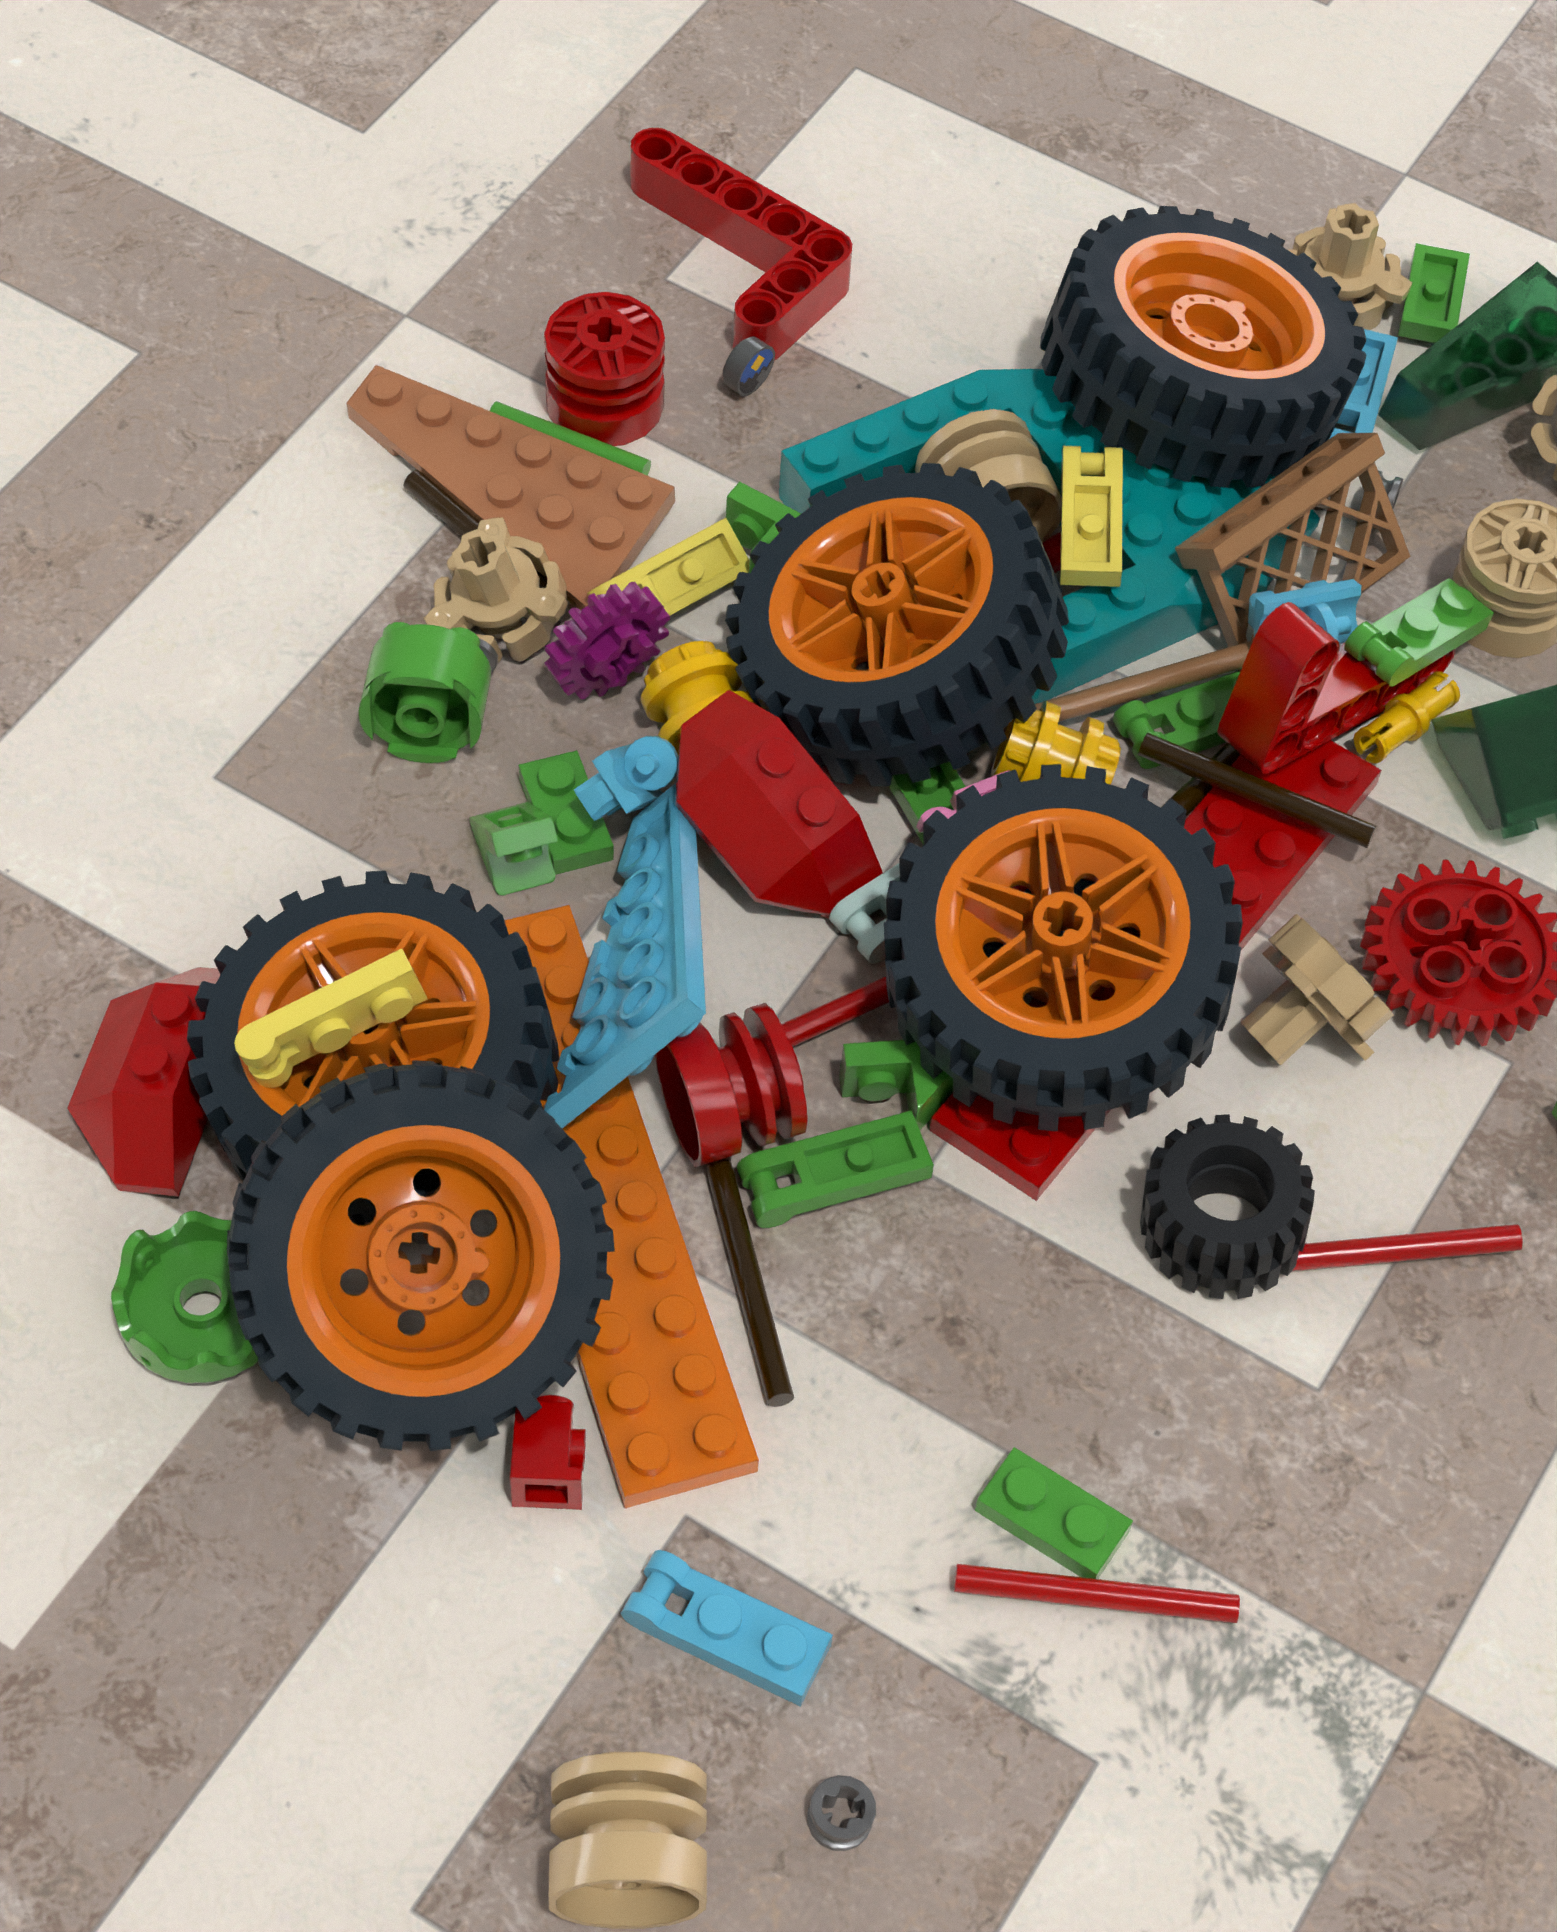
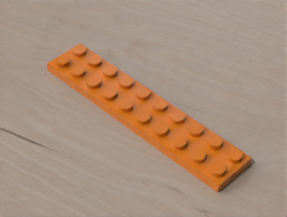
M570 905L504 920L509 935L513 932L519 933L527 946L532 965L537 969L558 1042L559 1059L562 1050L573 1044L581 1028V1025L572 1016L589 964ZM559 1060L552 1062L559 1082L557 1093L562 1091L566 1078L557 1069ZM627 1076L562 1128L578 1144L587 1157L584 1161L593 1178L600 1182L607 1203L602 1205L605 1222L613 1230L615 1251L607 1252L606 1271L613 1279L610 1300H600L594 1319L601 1329L593 1346L591 1347L583 1343L576 1356L624 1508L758 1472L759 1459ZM540 1099L544 1110L547 1100Z

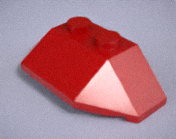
M727 690L681 725L679 730L675 805L754 902L795 911L821 914L822 917L829 918L833 908L843 898L883 874L860 815L779 717L731 690Z
M197 967L112 999L109 1003L67 1109L119 1191L179 1197L208 1120L199 1103L200 1096L190 1078L188 1062L197 1058L187 1041L188 1022L205 1019L206 1012L200 1011L195 1001V996L202 981L216 984L220 977L217 968Z

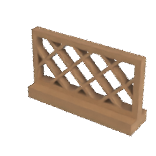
M1378 433L1336 434L1175 547L1183 569H1197L1228 647L1248 642L1246 632L1249 624V598L1253 593L1257 592L1261 574L1276 579L1273 591L1275 594L1291 591L1292 585L1302 589L1306 583L1326 581L1333 556L1347 561L1342 581L1354 579L1362 585V593L1411 557L1374 462L1385 454ZM1359 477L1364 490L1360 511L1345 506L1350 482ZM1316 506L1327 510L1320 540L1304 535L1310 510ZM1342 516L1357 522L1349 552L1335 547ZM1372 528L1380 531L1387 550L1385 554L1375 561L1365 558ZM1275 535L1286 539L1279 570L1264 565L1269 540ZM1302 545L1317 550L1309 581L1294 576ZM1233 565L1246 568L1238 599L1229 596L1221 576L1223 572Z

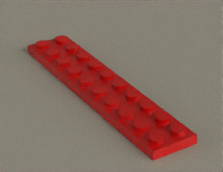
M1332 740L1269 774H1262L1242 755L1231 766L1350 815H1353L1378 784L1382 771ZM1215 786L1186 818L1184 828L1191 835L1205 828L1216 842L1213 857L1214 868L1224 864L1229 865L1235 880L1231 903L1232 905H1241L1243 924L1239 940L1241 950L1335 837L1333 834ZM1124 927L1120 929L1138 938L1140 937L1139 932L1135 928ZM1100 986L1091 995V998L1103 1001L1111 998L1115 992L1113 988ZM1033 998L1028 1005L1038 1008L1045 1006L1047 1003ZM953 1093L933 1115L930 1124V1132L1035 1201L1039 1199L1096 1128L1084 1130L1082 1116L1059 1117L1058 1131L1038 1130V1115L1016 1111L1011 1125L993 1119V1102L977 1096L973 1104L968 1107L954 1098ZM1111 1110L1105 1112V1117Z

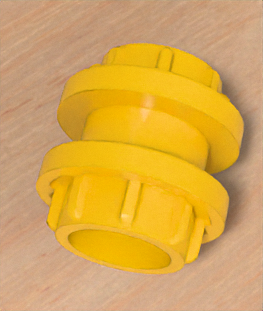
M709 641L688 642L668 650L652 662L644 678L646 687L641 694L640 700L646 715L652 721L665 723L660 729L658 736L668 740L675 747L677 754H679V730L681 725L727 690H731L756 704L747 691H737L742 685V681L735 670L738 664L732 660L728 652L716 649L714 644Z
M1044 701L1040 709L1036 710L1025 723L1014 718L1007 725L1004 732L1007 739L999 745L991 777L1007 770H1016L1020 782L1040 779L1041 765L1061 764V777L1085 779L1087 766L1106 769L1105 783L1111 785L1118 765L1121 747L1117 739L1103 734L1104 722L1087 717L1079 731L1058 724L1061 706Z

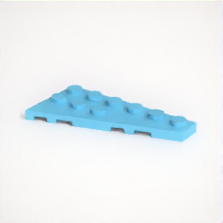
M676 783L632 819L617 872L625 878V882L618 896L607 902L602 918L611 925L607 942L602 939L594 944L572 1016L581 1025V1028L573 1044L562 1050L557 1069L566 1076L561 1092H555L548 1096L544 1108L561 1128H564L628 1075L635 1076L641 1073L651 1063L658 1051L676 1037H685L698 1026L703 1015L706 1014L697 837L694 827L675 805Z

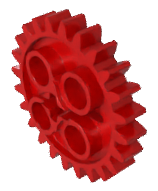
M1445 859L1441 863L1438 875H1434L1423 863L1419 864L1413 880L1402 873L1398 874L1393 889L1383 887L1380 890L1376 905H1371L1360 941V947L1366 950L1362 969L1375 971L1370 984L1373 991L1390 990L1385 1003L1390 1010L1403 1005L1408 1009L1404 1025L1410 1027L1421 1018L1429 1022V1038H1435L1442 1027L1451 1029L1455 1045L1461 1044L1467 1031L1474 1033L1481 1046H1487L1493 1029L1505 1041H1511L1518 1025L1527 1031H1531L1539 1015L1547 1017L1557 998V932H1552L1557 922V913H1538L1544 896L1539 893L1524 898L1519 894L1523 879L1517 878L1506 886L1499 882L1500 868L1496 866L1490 870L1486 877L1478 875L1477 867L1472 860L1468 861L1463 873H1456L1449 860ZM1435 978H1439V979L1444 980V981H1446V982H1441V981H1439V980H1436Z

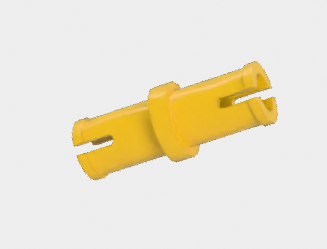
M1439 671L1431 674L1425 682L1409 694L1396 695L1386 704L1383 714L1366 727L1360 728L1354 734L1353 740L1357 752L1362 755L1376 744L1377 748L1368 754L1365 759L1370 763L1376 764L1382 762L1389 753L1406 740L1415 741L1429 730L1432 720L1459 702L1460 690L1457 683L1452 680L1441 690L1437 691L1436 687L1446 681L1449 676Z

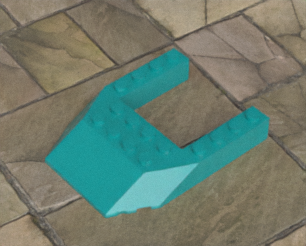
M1043 369L977 370L782 450L779 498L784 505L802 514L811 507L807 500L821 490L824 491L827 497L847 488L844 479L860 473L864 480L868 481L883 477V467L900 464L905 473H915L914 469L918 453L928 439L947 423L977 411L990 409L1009 411L1025 421L1032 440L1038 447L1042 463L1047 466L1061 494V498L1063 446H1081V452L1104 453V447L1107 446L1100 442L1103 435L1092 425L1083 428L1072 417L1075 406L1071 401L1060 403L1052 390L1056 380L1055 376H1046ZM1123 448L1120 587L1086 586L1063 596L1069 618V623L1062 626L1068 641L1065 657L1051 658L1057 678L1050 691L1036 690L1032 696L1034 704L1050 700L1218 625V620L1197 569H1183L1175 547L1262 486L1247 488L1242 480H1231L1228 488L1212 487L1208 478L1193 475L1190 482L1172 478L1173 470L1154 463L1149 470L1134 463L1137 456ZM1272 474L1268 475L1265 484L1274 478ZM1313 509L1310 510L1304 534L1308 537L1315 531L1320 521V517ZM1275 535L1269 540L1264 565L1279 570L1286 543L1285 538ZM1233 565L1221 574L1229 596L1235 599L1239 597L1246 569L1238 565ZM1261 574L1256 593L1267 591L1274 578Z

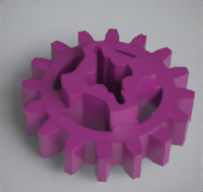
M630 582L621 591L616 583L612 584L606 594L596 595L592 593L588 595V606L582 610L571 608L568 613L572 620L566 621L564 625L555 626L553 632L559 639L545 646V651L550 658L544 664L568 696L575 692L580 699H585L593 689L599 697L605 696L609 688L625 686L627 675L632 671L636 673L645 671L646 668L642 662L659 655L661 650L655 643L668 637L669 631L664 625L670 620V615L665 611L664 606L649 587L645 586L640 589L636 582Z

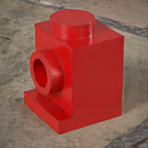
M557 1395L540 1396L537 1400L542 1408L526 1420H524L516 1407L510 1473L512 1507L582 1510V1471H584L586 1429H573V1402L568 1398Z

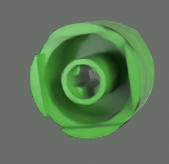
M394 622L387 625L383 630L382 637L376 642L371 651L360 701L359 721L364 732L372 740L375 733L389 743L387 752L413 762H446L456 758L458 749L465 747L469 743L471 749L478 742L481 734L491 681V667L487 657L479 648V637L469 629L462 627L448 629L427 624L409 625L404 622Z

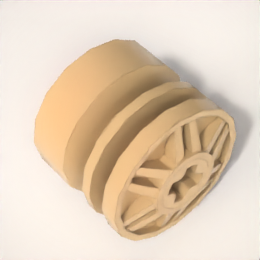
M990 409L971 412L957 418L934 433L918 453L914 469L915 473H919L922 463L941 464L947 476H954L958 468L963 467L976 471L982 487L990 480H995L1006 487L1011 501L1019 500L1028 511L1042 543L1050 537L1060 524L1061 494L1047 466L1042 463L1038 447L1032 440L1025 421L1013 412Z
M1516 498L1495 502L1477 513L1467 529L1464 545L1459 554V563L1451 579L1459 586L1470 591L1478 601L1494 612L1487 629L1467 641L1472 646L1494 656L1522 658L1541 654L1557 643V508L1541 501Z
M609 1752L588 1755L563 1763L551 1776L552 1803L556 1806L551 1809L550 1823L551 1832L563 1841L550 1850L549 1910L567 1921L585 1926L609 1929H646L670 1926L694 1919L705 1911L707 1904V1851L694 1840L706 1832L707 1810L702 1805L706 1803L707 1774L695 1763L675 1756L649 1752Z

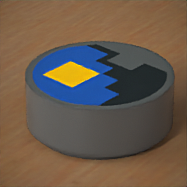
M754 336L742 340L731 351L723 368L724 384L741 396H748L755 392L771 372L775 360L774 349Z

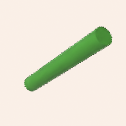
M498 401L494 402L490 408L491 412L647 476L651 468V460Z

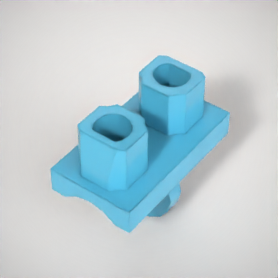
M1354 579L1333 583L1321 580L1306 583L1302 589L1275 594L1271 590L1253 593L1249 598L1248 623L1254 629L1255 637L1260 625L1273 610L1284 603L1291 602L1337 639L1339 644L1346 642L1350 634L1358 626L1356 607L1357 601L1361 596L1362 585Z
M645 736L635 740L632 744L607 750L592 760L599 773L575 788V794L594 821L599 820L606 814L610 816L622 808L626 814L644 808L663 794L660 788L668 786L675 779L678 764L676 749L664 738Z

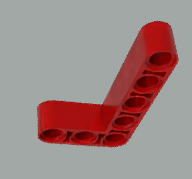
M652 127L641 130L632 138L631 188L633 193L660 211L765 272L735 302L733 349L742 340L754 336L774 349L775 360H777L846 296L850 284L853 244L850 237L843 231L671 131Z
M1284 603L1266 617L1255 634L1219 723L1218 735L1262 774H1269L1384 711L1386 704L1398 694H1409L1425 682L1434 672H1444L1454 657L1455 649L1397 685L1389 686L1376 675L1377 667L1366 659L1363 661L1355 659L1344 650L1345 642L1339 645L1337 639L1294 603Z

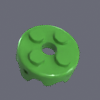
M189 1211L182 1214L177 1223L160 1234L149 1235L143 1229L136 1230L126 1240L121 1253L118 1276L111 1292V1300L121 1338L131 1354L148 1370L170 1380L185 1383H212L234 1377L258 1362V1357L249 1340H245L239 1324L229 1281L227 1230H230L232 1220L218 1219L202 1212ZM198 1292H212L221 1298L218 1307L205 1315H193L183 1308L187 1299Z

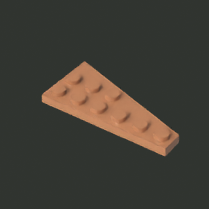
M378 365L374 366L346 403L350 420L390 454L402 456L479 522L481 520L503 517L510 536H520L542 544L549 561L555 562L560 569L567 586L566 595L576 603V608L580 610L588 606L587 592L630 568L675 503V487Z

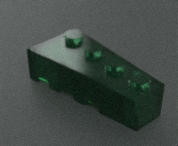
M1538 261L1402 369L1397 374L1378 416L1418 450H1422L1532 402L1545 382L1553 375H1557V277Z

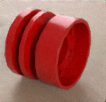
M613 292L588 293L564 302L550 316L544 332L545 363L547 369L545 374L546 404L549 418L555 424L612 446L627 445L646 436L659 423L664 408L665 379L663 369L665 366V335L662 321L650 306L629 295Z
M766 1003L745 1009L743 1020L735 1012L720 1017V1047H717L709 1031L699 1023L690 1034L685 1037H676L655 1054L660 1087L671 1123L681 1147L695 1167L741 1153V1122L744 1123L750 1136L760 1147L774 1143L776 1132L784 1139L806 1133L808 1123L807 1105L798 1059L774 1010Z

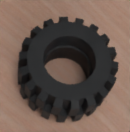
M1230 1114L1215 1115L1214 1123L1206 1125L1201 1117L1188 1122L1186 1134L1178 1129H1174L1165 1137L1164 1148L1157 1146L1151 1156L1150 1167L1146 1171L1140 1219L1141 1235L1146 1236L1145 1248L1150 1258L1161 1257L1159 1270L1168 1279L1177 1274L1183 1277L1181 1287L1195 1293L1198 1286L1210 1289V1298L1223 1299L1224 1292L1235 1290L1238 1299L1251 1297L1254 1285L1258 1284L1264 1291H1267L1278 1284L1280 1273L1288 1276L1296 1267L1299 1251L1303 1252L1315 1190L1311 1189L1313 1175L1310 1166L1301 1165L1303 1153L1295 1143L1287 1146L1282 1144L1284 1133L1273 1126L1266 1132L1258 1129L1257 1119L1244 1116L1243 1124L1230 1122ZM1228 1193L1247 1200L1259 1213L1244 1220H1223L1205 1213L1194 1203V1200L1207 1194Z

